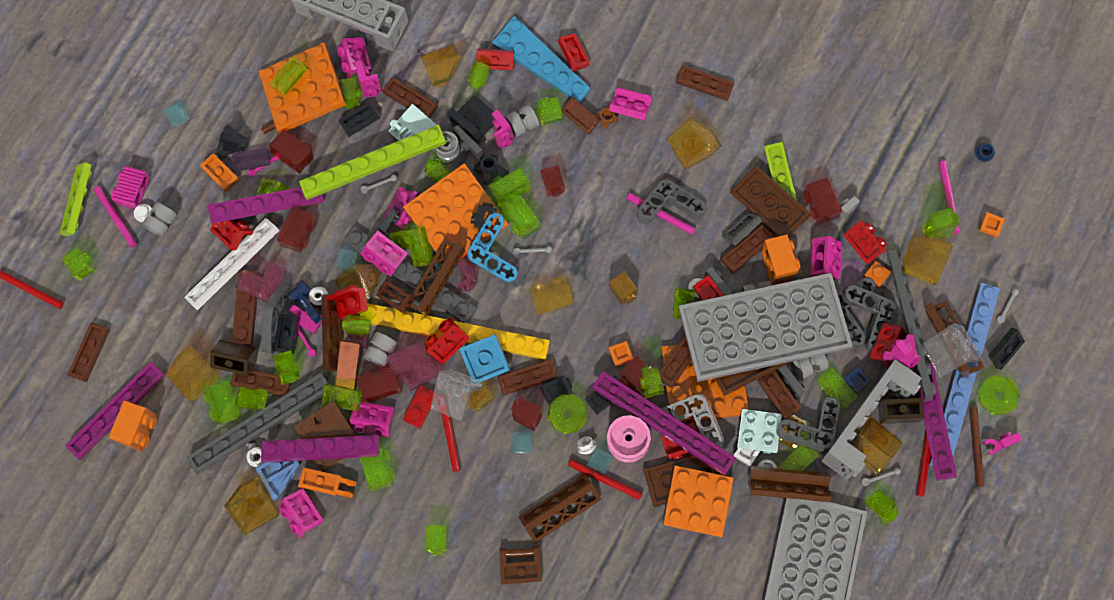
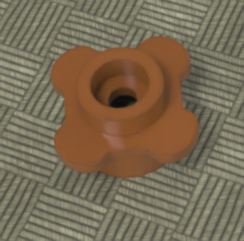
M610 107L604 108L596 114L602 122L601 126L604 128L618 121L615 113L609 111Z

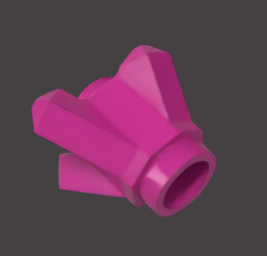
M914 334L906 335L904 340H895L891 346L892 350L890 352L885 351L882 354L884 361L893 362L896 359L908 368H913L921 360L916 350Z

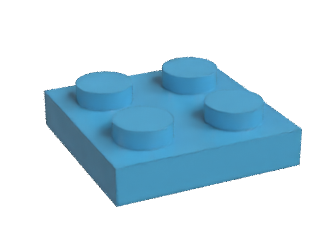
M496 334L459 349L474 385L510 370Z

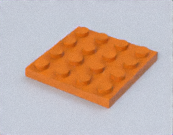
M324 42L259 71L279 134L347 105L327 45Z
M464 163L403 206V209L436 253L444 239H447L454 244L457 243L463 246L465 252L461 257L462 259L467 255L469 248L480 231L473 229V224L470 223L472 212L476 213L477 206L482 205V203L493 204V208L497 207ZM485 212L482 226L491 213ZM504 217V224L501 230L509 225ZM491 218L490 221H492V224L490 228L486 226L485 229H488L492 231L493 234H495L496 231H493V228L495 227V225H500V223L498 222L499 218ZM483 233L480 236V240L483 243L491 238L488 233ZM449 245L443 251L445 258L448 257L452 250V247Z
M678 345L661 346L663 366ZM692 361L673 388L666 385L668 405L700 393L707 397L716 419L741 416L742 409L749 410L745 386L724 397L714 378L697 382ZM696 398V402L689 405L690 409L695 406L701 408L703 401ZM677 405L676 412L682 416L685 415L686 409L683 405ZM692 415L680 421L691 422L695 421V419ZM703 416L701 420H710V418Z

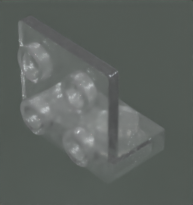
M953 323L922 344L925 346L926 353L940 377L948 375L968 361L977 363L982 359L962 325Z
M455 370L439 371L431 409L463 421L470 394L473 391L481 390L483 382Z

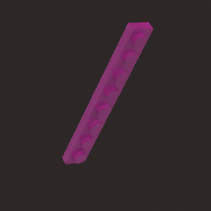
M604 371L592 386L593 390L631 415L640 418L646 425L724 476L735 462L736 457Z

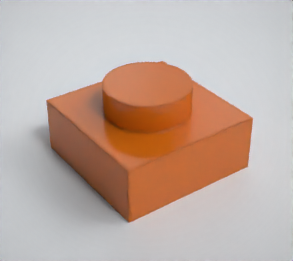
M986 212L979 231L997 238L1005 219Z
M875 261L863 278L872 279L879 289L891 272Z
M627 341L608 347L615 367L633 361Z

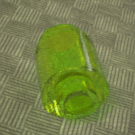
M476 61L467 79V82L470 83L469 86L477 90L480 87L484 88L490 73V66Z
M430 159L424 166V173L435 183L450 174V170L438 159Z
M347 315V318H343L342 330H345V334L362 336L370 334L371 319H366V316Z

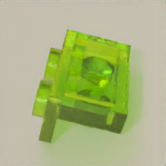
M229 380L211 387L208 385L203 386L205 390L203 398L206 403H209L211 409L208 410L210 419L219 425L242 417Z

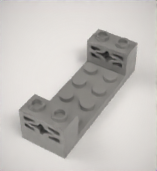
M291 0L298 14L313 19L317 12L374 35L376 44L390 51H394L409 22L404 7L386 0Z
M895 359L821 462L846 480L851 476L855 478L866 465L863 461L867 457L849 444L856 436V432L863 426L870 413L873 412L880 399L886 393L894 399H911L920 389L921 385L918 383L922 378Z

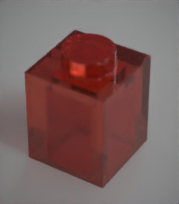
M558 165L540 170L547 197H557L565 192V185Z

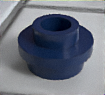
M983 143L976 148L975 155L980 161L988 162L993 159L995 150L992 145ZM982 151L987 152V156L983 155Z

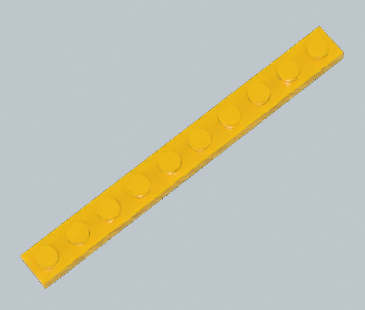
M368 303V311L361 313L359 318L360 323L424 336L434 333L439 328V325L444 320H447L408 311L403 314L397 309ZM454 321L470 337L465 344L469 345L496 334L503 352L546 360L550 340Z

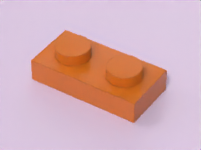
M214 153L200 164V167L225 192L239 181L238 177Z

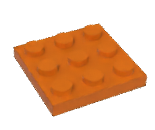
M674 466L663 525L723 537L734 478Z

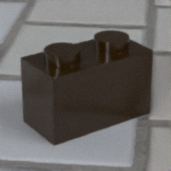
M219 340L210 352V368L248 376L256 364L255 347Z
M923 398L882 400L878 404L880 424L920 422L925 418Z

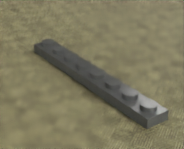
M353 227L343 240V243L360 254L371 237ZM405 260L401 262L392 274L393 277L415 290L424 275L422 271ZM434 279L426 280L424 283L425 291L429 289ZM446 287L442 289L434 303L462 323H468L477 310L476 307Z
M896 250L888 251V262L907 335L914 334L916 350L921 357L915 368L917 375L922 378L919 383L924 402L932 401L936 388L934 382H930L929 375H931L930 365L925 363L924 360L926 350L925 346L920 344L919 338H922L920 327L915 325L914 320H917L916 311L911 309L910 306L912 296L911 292L906 290L905 285L908 282L906 274L901 271V267H903L902 258L897 255Z
M710 267L705 271L704 277L709 275L724 296L735 294L733 289L729 285L726 286L723 282V277L718 270L715 271L713 267ZM789 364L775 370L795 399L804 393L802 381L794 377Z
M320 373L186 458L194 472L198 475L332 391L323 374Z

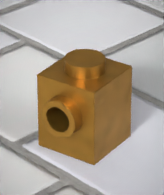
M625 271L609 281V288L621 305L624 303L629 304L637 298L638 289Z

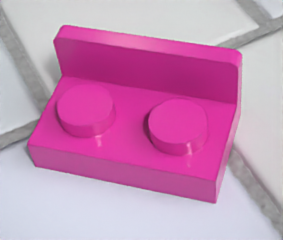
M343 38L337 47V53L341 57L342 71L345 72L346 79H350L353 74H357L354 63L362 60L363 67L367 66L370 73L372 67L364 38Z
M362 60L354 62L364 98L375 97L381 93L378 75H369L367 66L363 67Z
M617 87L609 111L645 120L649 112L652 96Z
M497 109L492 113V124L495 127L493 135L497 147L501 149L510 146L514 136L511 126Z
M399 187L382 219L384 220L390 209L396 206L401 209L398 213L401 217L395 224V227L404 230L405 226L410 224L411 218L403 209V206L419 196V193L416 191L412 193Z
M377 230L360 254L366 261L377 266L382 273L392 276L408 253Z
M356 401L350 418L351 428L357 433L389 437L394 407Z
M303 488L283 498L279 505L281 515L287 518L292 532L297 534L299 538L324 521Z

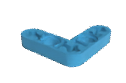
M492 213L488 216L469 248L467 257L472 263L504 282H512L517 278V269L488 251L504 224V219L500 214ZM497 217L499 218L498 222L500 225H495L493 231H496V233L493 234L492 231L485 229V227L490 228L492 224L490 219ZM488 233L491 236V241L483 243L480 240L481 234ZM476 250H479V255H481L482 257H484L485 254L488 255V257L484 261V265L480 263L482 259H480L479 257H477L476 259L472 258L473 254L471 253V251L475 252ZM489 259H495L498 262L496 269L488 268L487 261ZM501 263L505 265L503 267L504 270H513L512 274L514 277L507 279L504 272L496 273L500 269Z

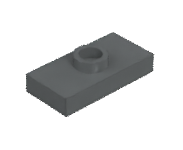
M457 125L453 128V133L460 141V146L466 152L469 150L480 161L484 157L483 149L460 126Z
M747 212L722 237L726 242L736 246L762 220L760 216Z

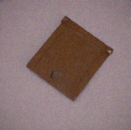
M335 401L294 425L301 439L356 436ZM345 458L315 461L319 466V470L324 472Z

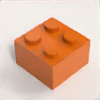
M788 235L765 240L761 249V255L771 286L794 281L798 274V269H800L799 260L793 254V241L789 240Z
M123 401L108 438L121 445L143 452L144 448L149 444V435L157 424L158 415L145 407Z

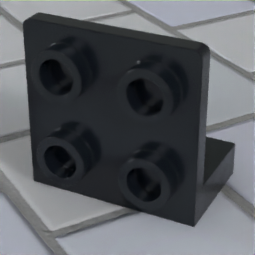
M473 95L458 111L451 108L447 112L449 121L454 126H460L476 143L494 126L492 124V113L494 111L476 95Z

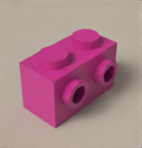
M830 236L812 239L811 276L831 273L833 280L840 279L842 242Z

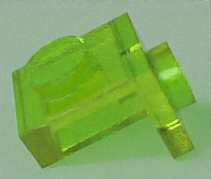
M675 289L673 318L681 319L679 306L693 303L694 290Z
M880 489L864 501L865 505L879 517L883 526L888 522L894 521L899 514L896 504Z

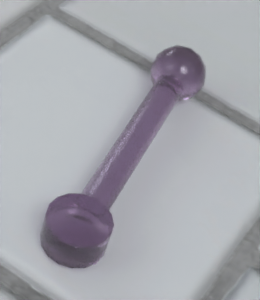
M418 49L417 54L406 68L397 74L400 80L405 78V73L419 56L424 54L422 49Z

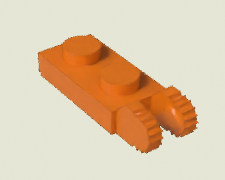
M303 467L298 487L333 496L339 495L352 498L353 493L341 491L339 487L341 483L353 487L356 486L357 482L342 478L339 475Z

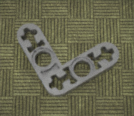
M695 394L661 408L667 413L671 412L672 416L679 421L693 415L701 435L708 440L712 438L710 432L706 434L705 431H709L714 427L715 430L712 431L714 437L719 438L716 444L719 447L722 446L724 437L705 395ZM696 398L703 401L701 408L695 406L690 409L689 405L696 402ZM677 405L685 407V415L677 414ZM703 416H708L711 419L712 423L709 427H705L702 424L701 419Z

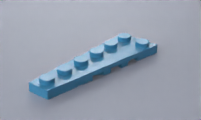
M515 16L492 42L493 46L499 50H514V60L569 98L574 97L581 103L590 92V87Z

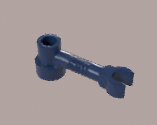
M301 280L288 294L295 302L299 300L308 316L317 324L322 318L307 300L306 296L311 292V289Z

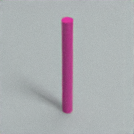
M940 161L939 168L952 233L957 234L960 233L947 163L946 161Z
M96 186L93 190L130 248L135 247L137 243L101 187Z
M629 193L627 196V200L638 206H641L645 201L632 193ZM663 210L657 214L658 217L693 235L696 229Z

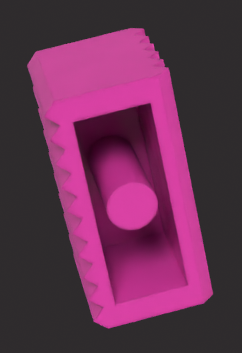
M124 166V169L118 175L119 181L117 186L112 190V200L117 205L135 210L140 204L149 182V174L143 170Z

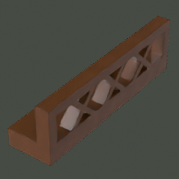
M444 239L411 295L415 299L421 295H424V298L419 306L413 304L414 300H410L411 308L426 316L428 315L464 254L465 249L463 246ZM449 245L452 247V250L448 257L445 258L443 251ZM443 262L438 274H435L434 266L437 263ZM434 279L429 289L425 291L424 283L426 280Z
M944 301L935 306L932 303L925 305V313L961 377L964 378L983 369V363L948 302ZM945 307L948 312L947 318H940L937 310ZM947 324L956 326L957 332L955 336L949 334L946 328ZM957 340L965 342L967 345L965 352L958 350L956 346ZM966 357L975 359L977 366L969 369L965 362Z
M758 466L750 467L748 486L751 495L831 502L832 499L829 491L830 473Z
M583 474L518 518L533 542L536 543L602 499L589 478ZM592 491L594 497L588 501L583 500L584 495ZM571 503L576 504L573 511H566L568 505ZM553 515H560L556 522H549ZM538 525L543 526L541 532L536 535L533 534V528Z

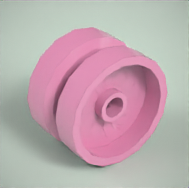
M631 415L622 416L614 420L609 426L607 447L611 455L618 461L633 463L642 459L648 452L651 441L650 430L640 418ZM627 436L631 437L630 442L625 440Z

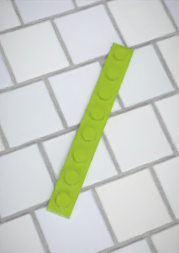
M437 125L299 181L306 200H309L447 143L440 126Z

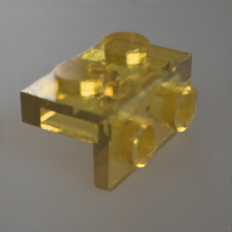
M558 277L551 280V283H538L529 289L537 315L574 304L566 278Z

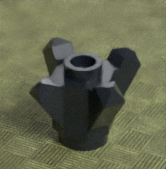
M230 125L225 126L224 131L220 134L217 155L224 157L235 152L245 151L247 137L239 134Z
M491 154L474 165L473 171L483 174L484 185H490L492 179L497 176L508 178L509 171L498 164V155Z

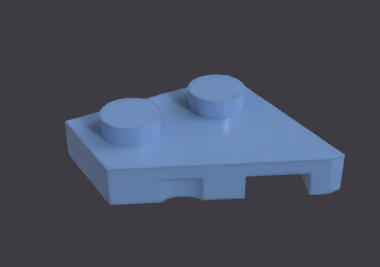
M299 461L266 462L256 467L273 501L279 499L301 466Z

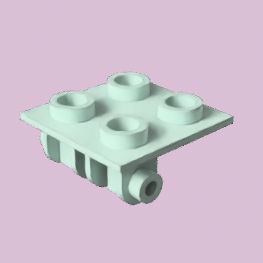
M412 104L397 121L394 119L390 122L391 128L388 132L400 141L437 125Z
M742 409L737 448L763 451L764 454L777 453L779 437L777 436L776 428L781 422L782 414Z

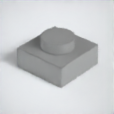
M855 196L850 200L847 198L840 204L841 209L838 215L844 219L857 208L860 201Z

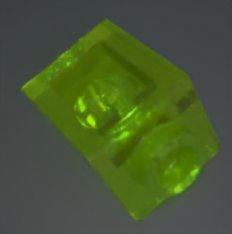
M263 177L256 195L289 190L290 188L277 180Z
M239 387L235 405L248 410H264L268 391Z

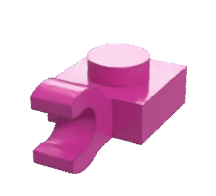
M292 305L289 310L292 315L300 316L299 325L315 335L322 324V320L315 324L306 311H302L295 305Z
M1009 432L1000 436V441L987 439L983 442V445L991 444L993 450L987 454L993 455L998 450L1014 445L1023 439L1020 433L1012 435Z

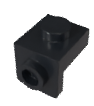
M482 203V205L477 206L476 213L472 212L470 223L473 224V229L481 230L485 212L491 214L497 212V208H493V204Z
M564 375L539 387L547 404H551L573 393L571 390L572 384Z

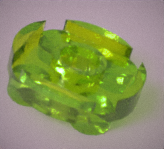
M999 375L986 379L977 391L981 406L994 416L1005 415L1013 411L1017 407L1018 398L1020 397V392L1015 382ZM996 390L998 393H1003L1002 400L995 398Z
M559 395L553 399L548 407L547 420L560 433L579 431L587 420L586 406L575 395ZM570 409L572 416L565 419L563 411Z

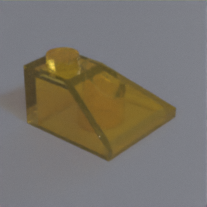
M455 44L420 56L433 87L443 86L446 82L450 81L461 60V55Z
M690 117L666 139L685 170L709 158L722 147L714 132L693 117Z
M912 237L903 260V267H901L902 273L936 285L948 261L953 244L932 237Z
M356 264L336 278L338 290H344L345 286L348 285L365 288L366 300H369L380 282L374 264Z
M189 345L175 357L166 374L191 403L221 377L214 368H210V364L192 345Z
M872 418L869 419L857 435L859 450L867 456L863 462L866 463V467L870 471L875 472L877 475L892 460L903 443Z
M258 476L239 485L224 505L226 511L244 536L279 516L275 505Z

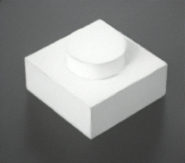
M738 448L734 457L751 467L760 451Z

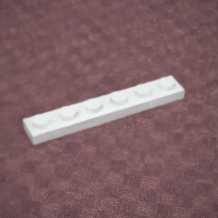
M265 218L253 230L252 235H248L240 242L237 250H232L184 298L198 310L280 230Z

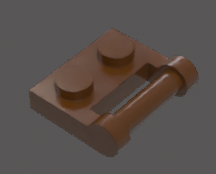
M534 545V548L508 550L506 548H499L502 585L542 582L540 545ZM534 556V561L507 563L506 560L510 557Z

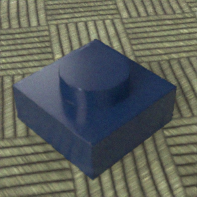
M858 366L843 379L845 384L855 394L859 393L872 381Z

